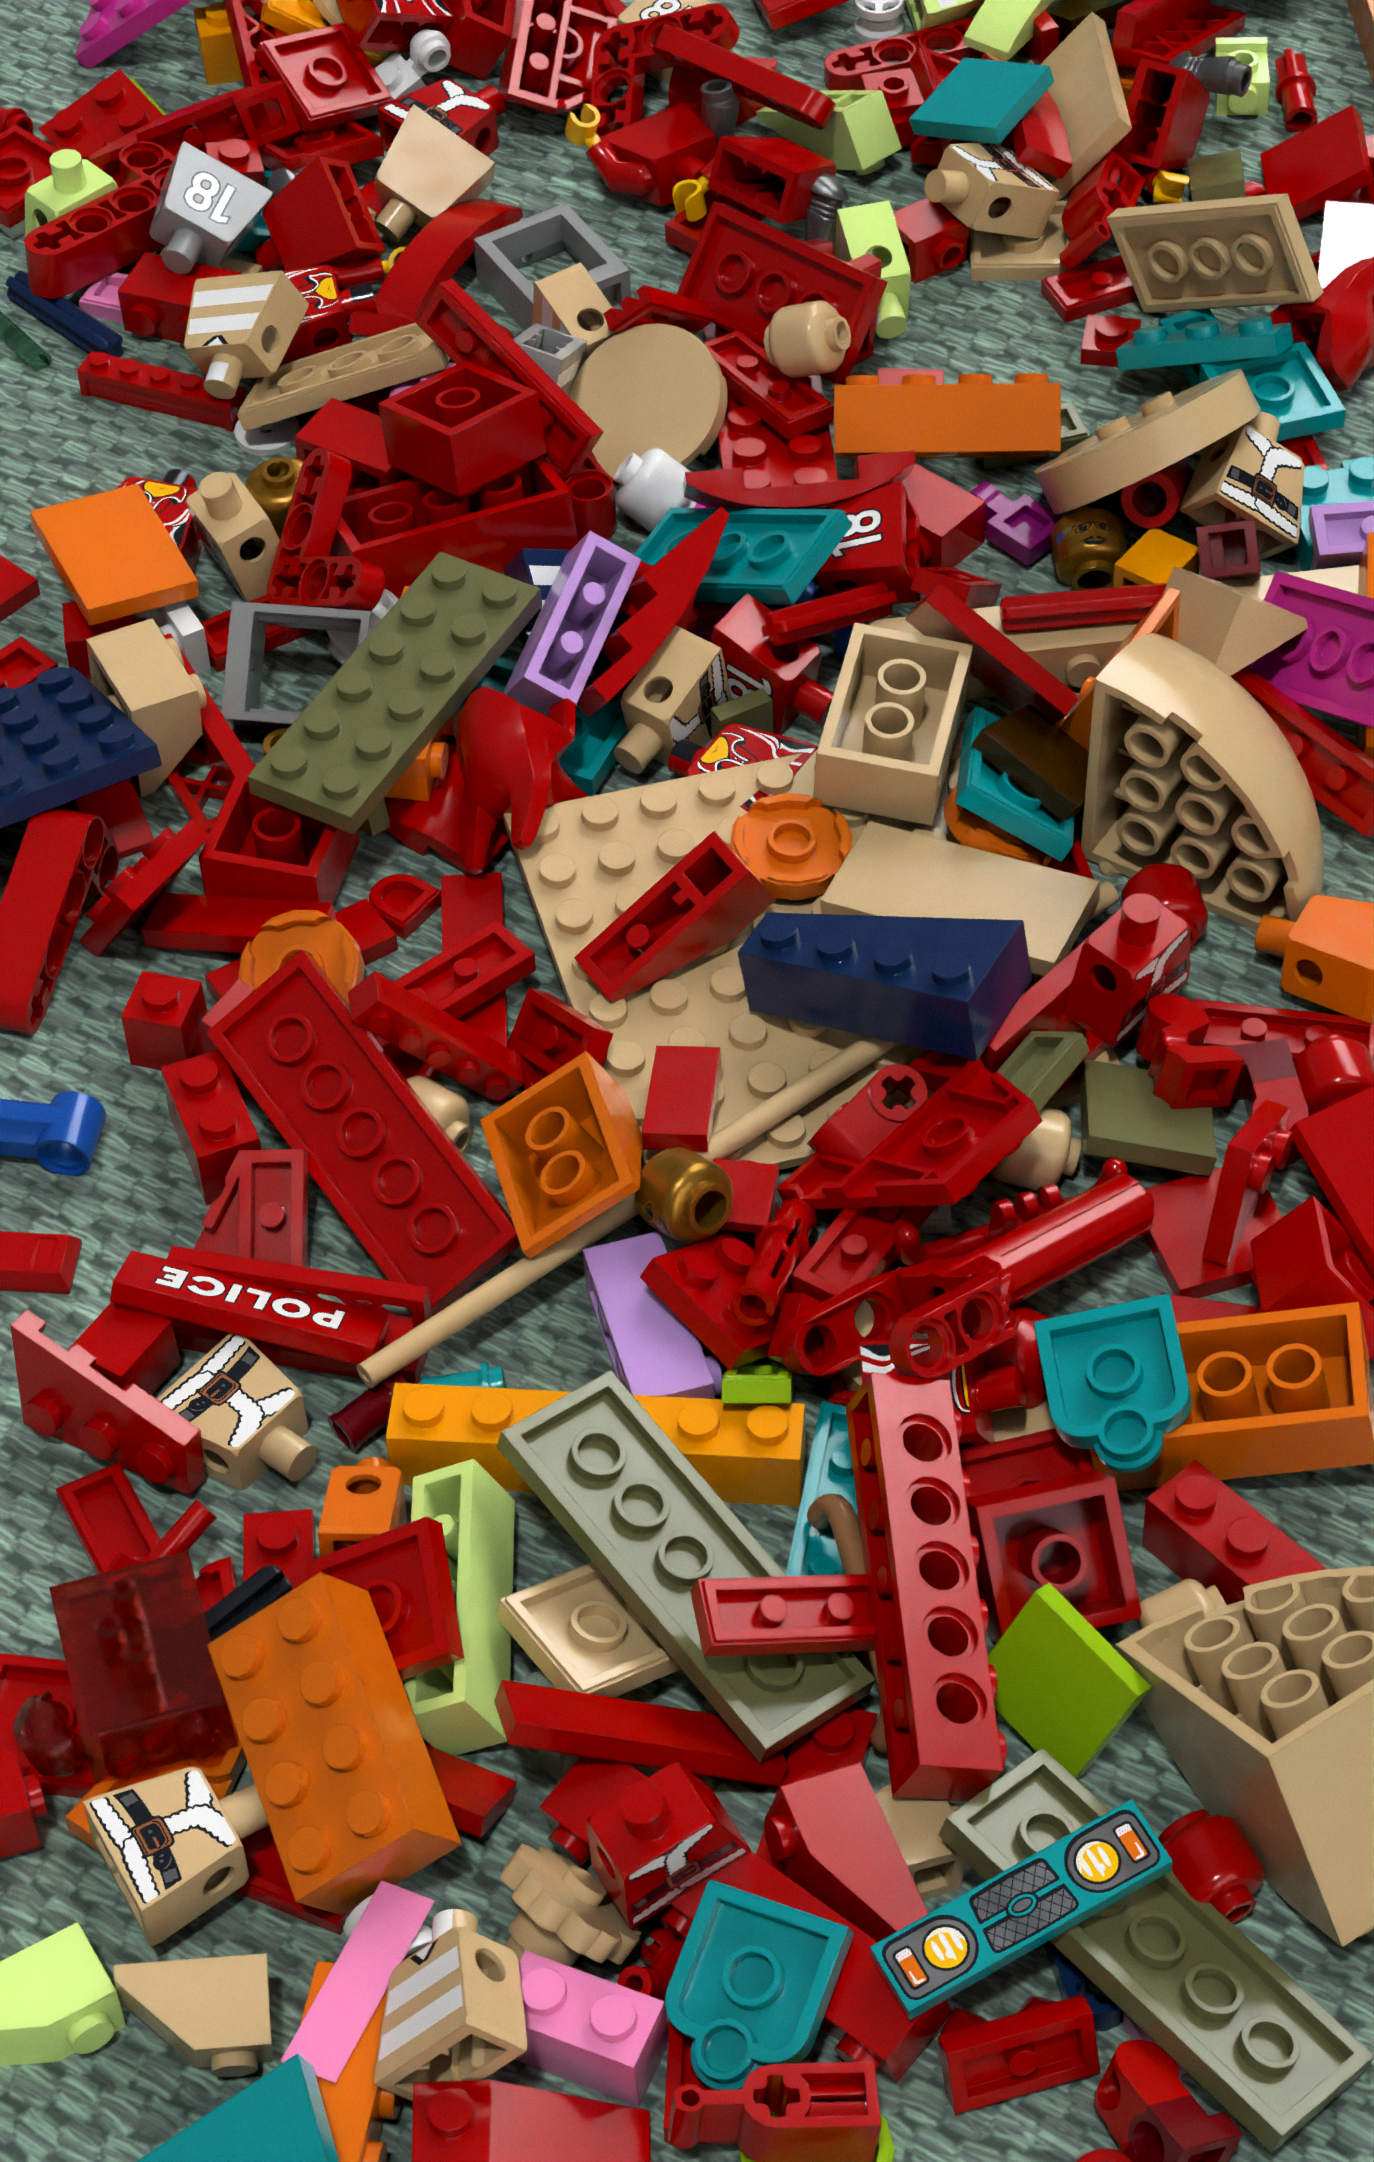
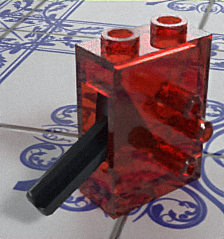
M188 1551L49 1587L82 1739L95 1784L114 1779L132 1778L144 1771L188 1759H202L212 1755L214 1752L237 1746L227 1702L207 1644L293 1590L291 1583L281 1569L275 1565L262 1567L206 1613L203 1611Z

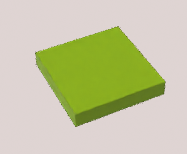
M1050 1583L1033 1593L988 1655V1663L994 1666L997 1673L998 1686L994 1701L995 1709L1036 1752L1044 1748L1077 1780L1087 1772L1152 1688Z

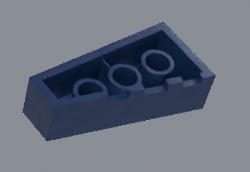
M766 913L737 952L749 1009L752 1011L978 1061L1032 980L1023 920Z

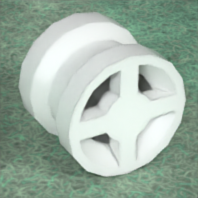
M854 0L855 12L859 15L854 23V31L856 37L862 42L867 43L904 33V21L899 16L904 9V0Z

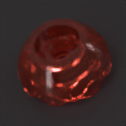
M50 1691L42 1695L28 1697L19 1708L13 1724L15 1737L25 1756L43 1776L60 1778L77 1774L83 1769V1763L90 1759L86 1755V1740L81 1735L73 1732L69 1725L70 1717L67 1708L60 1702L51 1701L53 1696Z

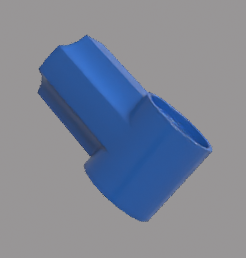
M75 1091L62 1092L55 1095L50 1104L0 1099V1155L36 1159L44 1169L54 1174L83 1175L88 1171L106 1121V1111L103 1105L95 1098Z

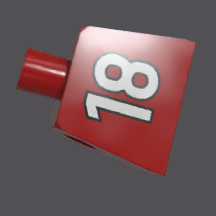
M903 481L889 484L823 508L844 510L852 524L851 528L812 579V581L818 580L825 596L875 582H885L889 591L894 590L897 595V601L892 604L920 601V593L910 590L916 569L920 567V517Z
M746 593L713 627L711 643L722 648L732 700L763 688L773 700V728L775 734H782L800 714L823 727L834 692L816 682L822 656L819 646L809 638L783 646H774L769 637H763L761 627L766 625L767 613L772 610L752 595Z

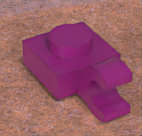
M988 482L981 483L969 492L985 501V538L1027 566L1052 548L1051 531L1055 523L1061 519L1060 516L1054 514L1026 494H1023L1013 502Z

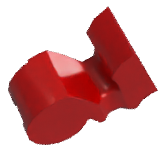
M1163 993L1149 999L1135 1044L1136 1050L1141 1057L1151 1063L1148 1075L1154 1079L1153 1094L1163 1099L1171 1109L1229 1106L1244 1059L1235 1051L1219 1044L1203 1046L1210 1024L1209 1017L1205 1011L1195 1002L1185 997Z

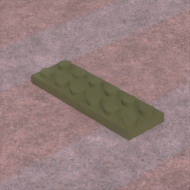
M440 551L247 776L250 794L354 835L542 607L541 588Z
M611 1370L501 1431L497 1444L500 1452L759 1763H762L870 1693L875 1678L852 1651L703 1656L690 1593L691 1588L698 1579L777 1577L787 1575Z
M1041 1748L947 1816L938 1835L987 1881L1110 1810L1044 1748ZM1172 1871L1049 1940L1272 2153L1362 2076L1374 2058V2054L1211 1903H1201L1189 1896Z

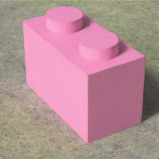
M525 1950L519 1961L527 2033V2051L514 2060L639 2107L668 2048L669 2033L665 2002Z

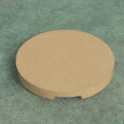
M667 324L635 326L606 340L583 363L569 392V397L604 432L592 452L605 472L612 477V480L620 464L632 452L640 457L652 448H660L683 466H687L700 453L704 456L721 430L728 400L726 378L722 375L720 366L712 352L692 333Z

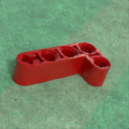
M140 141L126 145L119 153L120 188L28 233L24 242L28 283L31 292L47 299L67 296L139 260L145 252L153 253L165 247L163 244L152 239L149 230L164 178L175 156L153 142Z
M54 807L31 816L0 902V1028L27 1034L37 1032L50 1004L87 893L103 896L108 880L113 881L117 876L119 865L118 848L99 815Z

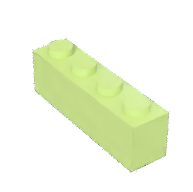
M474 1458L413 1477L411 1522L427 1516L442 1523L464 1658L404 1680V1689L422 1737L434 1748L453 1756L507 1742L494 1700L501 1681H510L511 1634L495 1615L499 1599L513 1594L515 1500Z

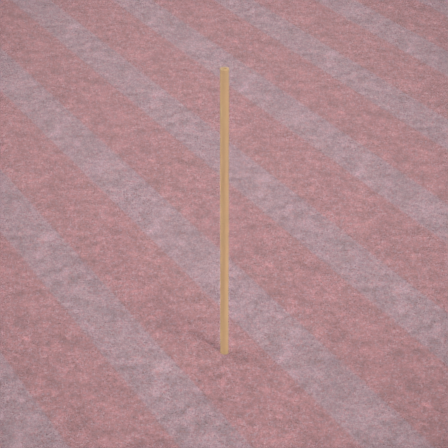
M1104 881L1100 884V897L1086 922L1119 901L1118 892L1110 882ZM864 1036L710 1137L708 1152H693L711 1161L714 1158H726L895 1048L899 1043ZM635 1192L533 1258L523 1257L358 1364L357 1371L363 1382L368 1387L373 1388L582 1252L583 1249L588 1248L637 1216L639 1213L635 1203Z

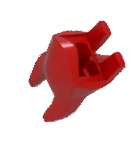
M1374 257L1360 260L1345 268L1323 288L1324 293L1314 302L1281 304L1267 315L1271 316L1272 324L1291 322L1293 343L1305 341L1335 392L1349 390L1359 379L1364 369L1374 367V304L1372 300L1374 295Z
M486 686L476 689L469 695L459 714L455 740L459 765L465 782L459 812L458 837L464 867L470 873L476 875L483 871L492 832L499 819L504 820L503 814L511 813L512 845L517 849L525 850L532 845L537 835L546 807L553 806L554 803L589 797V795L576 786L559 762L575 737L576 703L566 698L552 705L549 717L518 703L513 697Z

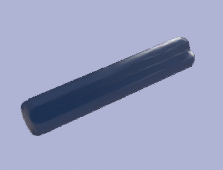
M19 271L15 277H8L5 284L9 287L7 296L87 352H105L116 357H120L123 354L124 349L121 347L123 338L121 335L65 297L47 299L33 294L29 289L28 273L26 271Z

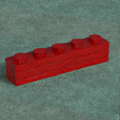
M91 351L77 369L81 395L216 426L232 432L239 420L237 413L246 399L244 387L238 386L236 394L232 399H220L210 395L204 389L203 385L206 378L199 377L196 374H186L170 370L163 366L157 367L141 363L134 359L111 356L105 352Z
M374 971L348 992V1000H350L349 1010L351 1011L350 1020L493 1102L500 1103L524 1084L519 1053L508 1049L392 982L379 972Z

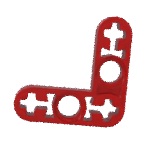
M718 3L702 5L614 26L600 35L594 47L590 104L597 108L600 113V121L596 131L599 137L616 131V125L613 121L616 122L619 128H623L642 120L645 73L675 67V65L667 62L652 50L665 24L682 29L724 49L731 50L734 47L740 34L739 26L725 6ZM618 57V62L622 67H619L614 58ZM628 86L627 92L620 100L607 102L609 94L615 88Z
M321 447L314 449L303 462L266 589L267 599L270 604L372 611L380 601L384 590L385 577L382 569L354 556H329L351 482L352 465L349 459Z

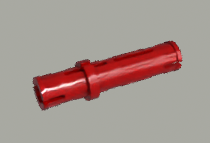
M790 1198L784 1200L781 1203L782 1207L777 1208L774 1220L762 1228L756 1239V1256L748 1268L737 1294L735 1293L732 1299L734 1315L740 1322L748 1326L757 1327L765 1325L769 1321L768 1317H773L776 1305L789 1281L792 1271L809 1252L810 1242L808 1237L817 1224V1215L815 1209L802 1199ZM752 1295L757 1296L755 1300L752 1299Z

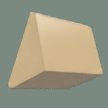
M1174 566L1164 590L1165 593L1170 587L1181 591L1177 642L1205 657L1229 676L1308 629L1306 618L1232 586Z

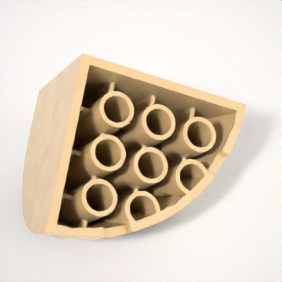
M1155 633L1143 635L1125 646L1095 678L1081 847L1086 859L1097 864L1109 862L1117 872L1130 878L1143 867L1153 863L1181 865L1192 871L1199 883L1207 910L1255 931H1257L1264 914L1296 922L1312 896L1322 895L1324 848L1314 796L1291 745L1264 708L1225 671L1200 654L1174 640Z
M1374 1566L1319 1570L1242 1587L1244 1592V1600L1220 1607L1205 1614L1199 1602L1150 1624L1115 1644L1119 1654L1152 1686L1141 1703L1172 1758L1211 1816L1219 1814L1232 1817L1237 1822L1263 1864L1265 1870L1264 1880L1288 1904L1341 1947L1374 1929Z

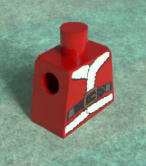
M442 79L377 108L380 136L382 138L383 150L388 152L410 108L416 105L488 157L498 148L496 117L505 112L506 104L500 91L494 86L489 85L474 94L450 79Z
M1134 893L1129 895L1124 900L1123 906L1095 930L1083 944L1064 1015L1098 1037L1111 1048L1117 1046L1142 1023L1150 998L1163 993L1173 994L1188 981L1191 928L1188 923L1161 905L1150 894ZM1116 983L1115 990H1111V987Z
M679 1762L667 1765L645 1780L630 1783L623 1789L619 1797L593 1812L586 1820L592 1867L631 1929L752 1852L713 1790Z

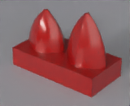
M1083 1994L1057 2002L1043 1997L1030 1996L1018 2013L991 2021L973 2012L954 2007L943 2025L941 2035L937 2036L945 2091L955 2115L1101 2073L1093 2012Z

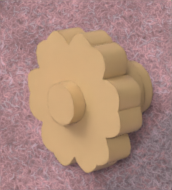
M521 1844L503 1868L500 1878L514 1891L511 1897L521 1908L508 1926L511 1936L504 1946L513 1950L518 1957V1961H520L526 1950L570 1967L574 1965L581 1954L599 1963H603L607 1958L621 1965L639 1942V1936L642 1934L641 1928L637 1925L631 1929L603 1883L570 1859L543 1846L535 1850L526 1844Z

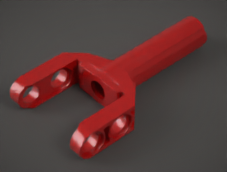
M1119 1174L963 1256L914 1264L869 1277L794 1316L788 1321L780 1336L779 1348L781 1358L786 1367L794 1374L824 1376L834 1374L859 1361L858 1342L889 1340L890 1359L896 1370L903 1376L927 1379L940 1377L1017 1335L1019 1318L1016 1312L1009 1309L1010 1307L1149 1233L1153 1227V1218L1155 1216L1152 1200L1148 1192L1139 1184V1181L1129 1175ZM863 1300L869 1303L874 1315L873 1327L865 1337L859 1334L854 1321L855 1311ZM813 1326L821 1332L824 1340L823 1354L815 1364L808 1360L804 1350L805 1336ZM915 1331L917 1334H927L930 1341L929 1356L921 1366L914 1361L910 1350L911 1338ZM967 1334L975 1335L972 1338H970Z

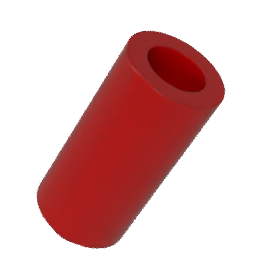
M1182 459L1123 488L1121 505L1128 519L1144 528H1156L1167 523L1179 511L1181 501L1194 474L1189 463Z

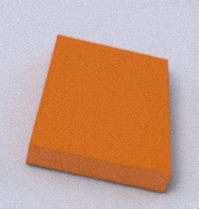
M138 483L30 511L32 529L89 626L199 597L196 576Z

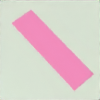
M381 1880L282 2057L281 2062L284 2063L298 2053L313 2066L316 2076L336 2083L388 1988L390 1975L395 1966L403 1961L435 1900Z

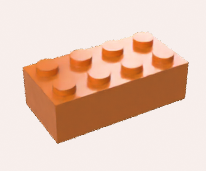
M1359 1302L1176 1323L1192 1396V1408L1186 1421L1174 1431L1163 1434L1164 1444L1161 1454L1152 1465L1138 1472L1121 1473L1111 1470L1099 1460L1095 1449H1089L1094 1469L1115 1477L1117 1491L1161 1487L1194 1460H1197L1220 1480L1374 1464V1408L1369 1353Z
M320 1572L207 1644L295 1902L339 1915H348L364 1899L375 1893L381 1880L397 1885L462 1845L367 1590Z

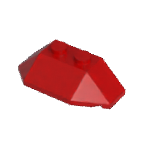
M516 0L512 37L505 47L498 86L502 97L505 100L553 115L582 108L584 104H590L595 43L607 29L616 26L618 19L610 1Z

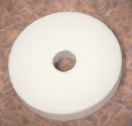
M293 416L244 432L240 420H238L234 428L235 440L242 450L250 454L259 456L276 455L287 451L295 445L294 436L300 431V424L297 417ZM265 430H272L270 433H263Z

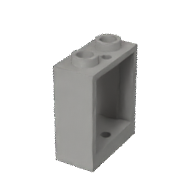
M567 203L474 239L477 280L523 331L532 326L534 287L518 269L565 250L577 263L581 262L613 308L622 310L620 301L627 296L631 297L630 269Z
M232 601L221 708L222 715L227 722L233 725L282 729L289 728L302 713L259 709L266 626L358 632V648L382 619L371 611Z

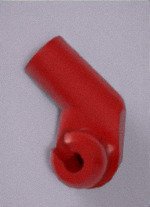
M663 1928L657 1929L650 1934L655 1940L651 1945H641V1959L650 1967L632 1965L625 1968L621 1972L617 1984L665 2002L667 1987L685 1940H677L676 1935L672 1931Z

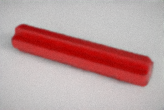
M875 582L767 613L766 625L761 627L763 637H769L774 646L787 645L850 627L854 623H864L888 616L892 613V603L897 601V595L894 590L889 591L885 582Z
M1167 583L1006 596L1000 601L1001 625L1003 630L1013 632L1141 621L1162 597Z

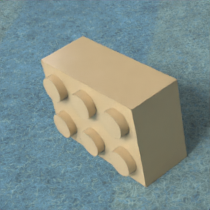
M854 623L816 753L813 797L822 800L823 805L933 826L968 694L973 645Z

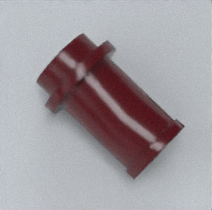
M398 1372L373 1388L367 1389L337 1413H333L328 1417V1423L336 1437L349 1450L351 1449L352 1452H356L363 1443L388 1425L394 1384L408 1383Z

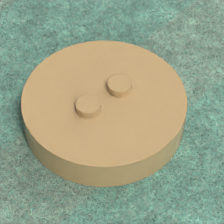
M1242 369L1221 374L1173 396L1171 391L1160 394L1139 406L1140 412L1128 418L1126 415H1123L1094 430L1095 435L1064 451L1036 469L1034 474L1053 513L1060 514L1076 509L1142 480L1214 443L1259 415L1261 409Z

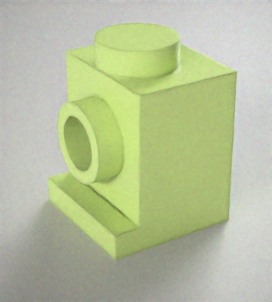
M1267 37L1216 38L1214 57L1233 56L1241 64L1249 65L1252 68L1251 83L1243 97L1214 93L1216 115H1267L1270 88Z

